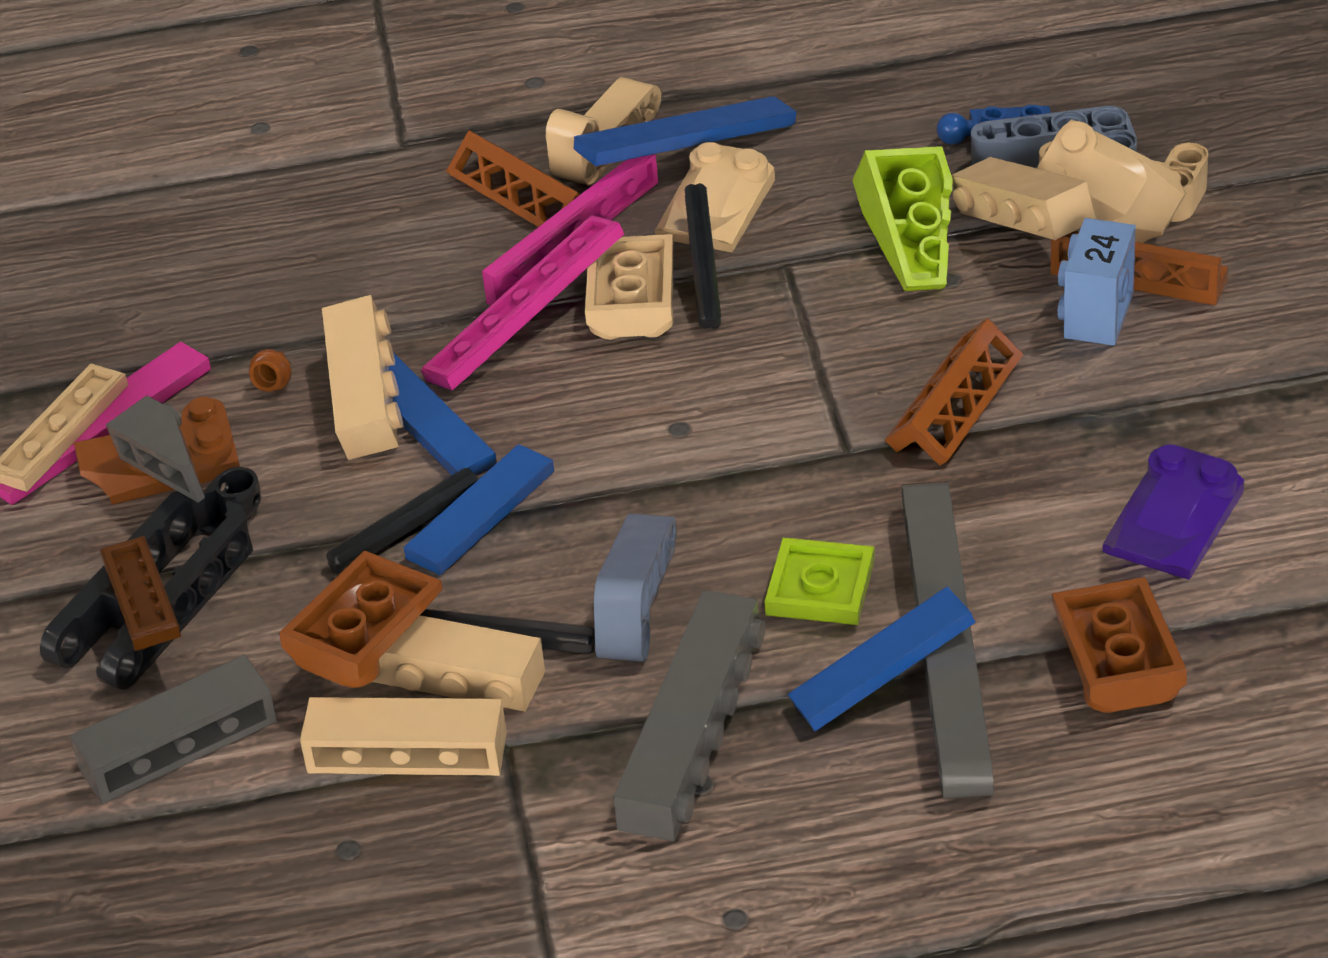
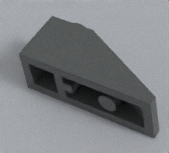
M146 395L106 424L121 460L196 502H200L205 498L187 443L180 429L182 419L173 406L168 403L162 404Z

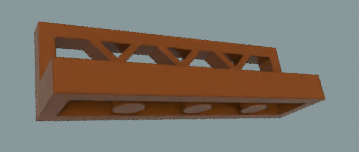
M468 130L446 170V173L538 227L547 221L545 206L560 201L563 203L561 208L563 209L581 195V193ZM474 151L478 154L480 169L465 174L462 170ZM504 169L506 185L493 190L491 174ZM531 185L534 200L520 206L517 190Z
M1073 231L1057 240L1051 239L1052 275L1058 276L1062 260H1069L1068 248L1071 235L1079 234V231ZM1135 242L1134 290L1216 306L1227 282L1228 266L1221 265V257Z
M986 318L959 338L891 430L885 441L896 452L916 441L939 466L944 464L952 456L1024 354ZM990 343L1006 358L1003 364L991 363L988 349ZM969 371L981 372L984 390L972 389ZM950 397L962 398L965 417L953 416ZM931 424L943 426L946 441L944 446L927 431Z

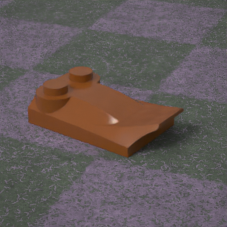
M198 397L192 400L182 410V425L180 429L187 443L200 484L213 481L220 473L227 469L240 467L223 403L210 397ZM110 435L74 442L80 475L98 485L109 496L111 505L175 490L121 460Z
M364 550L279 632L281 647L294 659L297 666L343 686L351 688L363 687L371 683L380 672V657L443 590L442 580Z
M1146 577L1052 593V603L1083 682L1084 701L1088 706L1100 712L1112 713L1162 704L1175 698L1180 689L1187 684V669Z

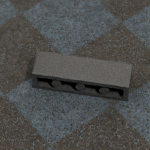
M244 654L69 736L80 771L101 803L104 804L277 722L270 688Z

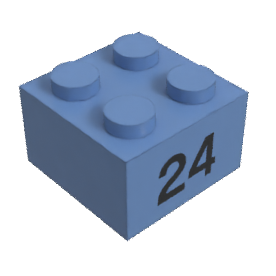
M1084 218L1079 234L1071 235L1068 248L1069 260H1062L1058 273V286L1064 287V294L1061 295L1058 305V320H1064V338L1115 346L1134 293L1136 225Z

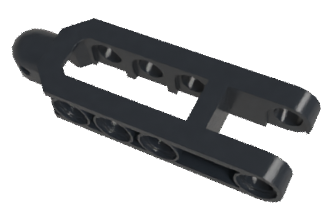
M234 467L220 473L205 490L202 489L205 498L200 502H196L178 491L172 492L128 539L131 540L145 536L160 574L193 537L204 534L210 535L208 538L204 537L199 542L200 547L182 567L177 566L172 571L173 577L164 586L180 632L254 551L247 527V520L257 510L261 502V489L258 476L249 468ZM225 483V488L221 491V486ZM103 565L46 627L41 637L40 655L47 662L66 669L72 668L110 627L119 630L118 637L106 650L101 666L96 668V673L99 681L121 690H126L136 683L173 640L135 651L108 574ZM65 638V642L61 648V644L63 642V639Z

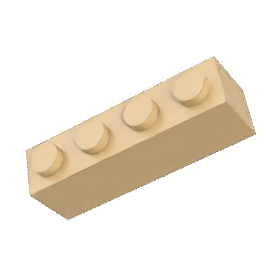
M993 157L984 159L951 175L954 187L953 200L961 214L1057 240L1081 228L1084 218L1096 219L1087 181Z
M371 295L323 307L322 315L335 433L347 459L352 460L399 447L397 429L403 427V420L397 402H393V397L399 396V389L393 371H389V366L395 365V358L389 340H385V336L391 334L386 311L384 309L377 310Z
M419 616L380 657V672L372 682L455 699H502L503 708L526 712L545 673L541 638Z
M309 697L300 743L307 773L500 776L507 730L502 699Z

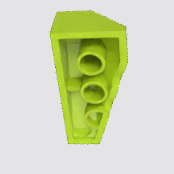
M942 146L865 150L852 181L862 214L904 291L944 289L947 284L949 251L947 233L951 217L949 200L953 179Z

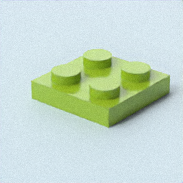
M783 537L764 601L765 615L859 625L875 562L874 546Z

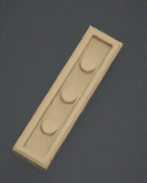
M90 363L0 456V483L28 492L128 386L126 374Z

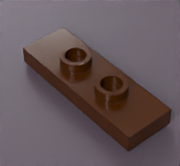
M145 536L100 549L106 572L135 651L181 637L179 625Z

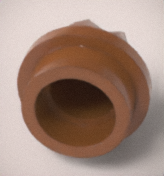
M274 349L259 351L250 362V380L255 387L262 391L280 390L291 379V362L286 359L284 352L275 351Z

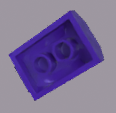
M1173 444L1155 449L1148 458V471L1105 539L1103 553L1190 580L1241 498L1244 491V479L1237 473L1236 467L1224 459Z

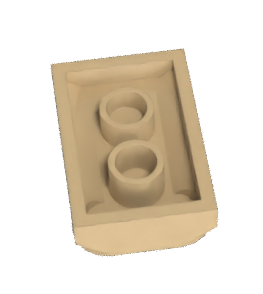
M1072 119L1058 131L1037 169L1087 181L1095 218L1097 220L1136 225L1135 242L1140 243L1162 236L1186 195L1180 182L1182 179L1180 174L1094 131L1087 123Z
M706 142L690 153V169L657 225L655 235L673 234V242L690 245L684 189L689 184L696 185L702 183L707 187L713 248L733 252L773 185L775 170L767 161L766 156L756 150Z
M673 234L621 237L588 267L585 316L586 325L589 326L590 331L594 335L608 340L630 336L658 337L672 327L674 322L672 310Z

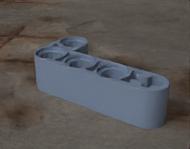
M1102 106L985 121L976 124L971 129V166L984 159L993 157L1037 168L1039 165L1040 148L1044 144L1052 142L1058 131L1071 119L1087 123L1094 131L1137 152V137L1127 112L1116 106Z
M634 513L627 515L595 584V652L598 659L645 662L647 660L650 647V607L674 555L676 546L677 523L674 516Z

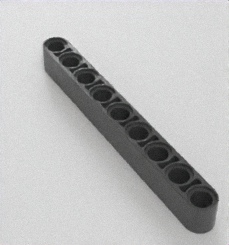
M948 481L902 484L903 516L916 607L948 586L968 608ZM970 626L923 658L943 799L993 796L994 794L991 754Z

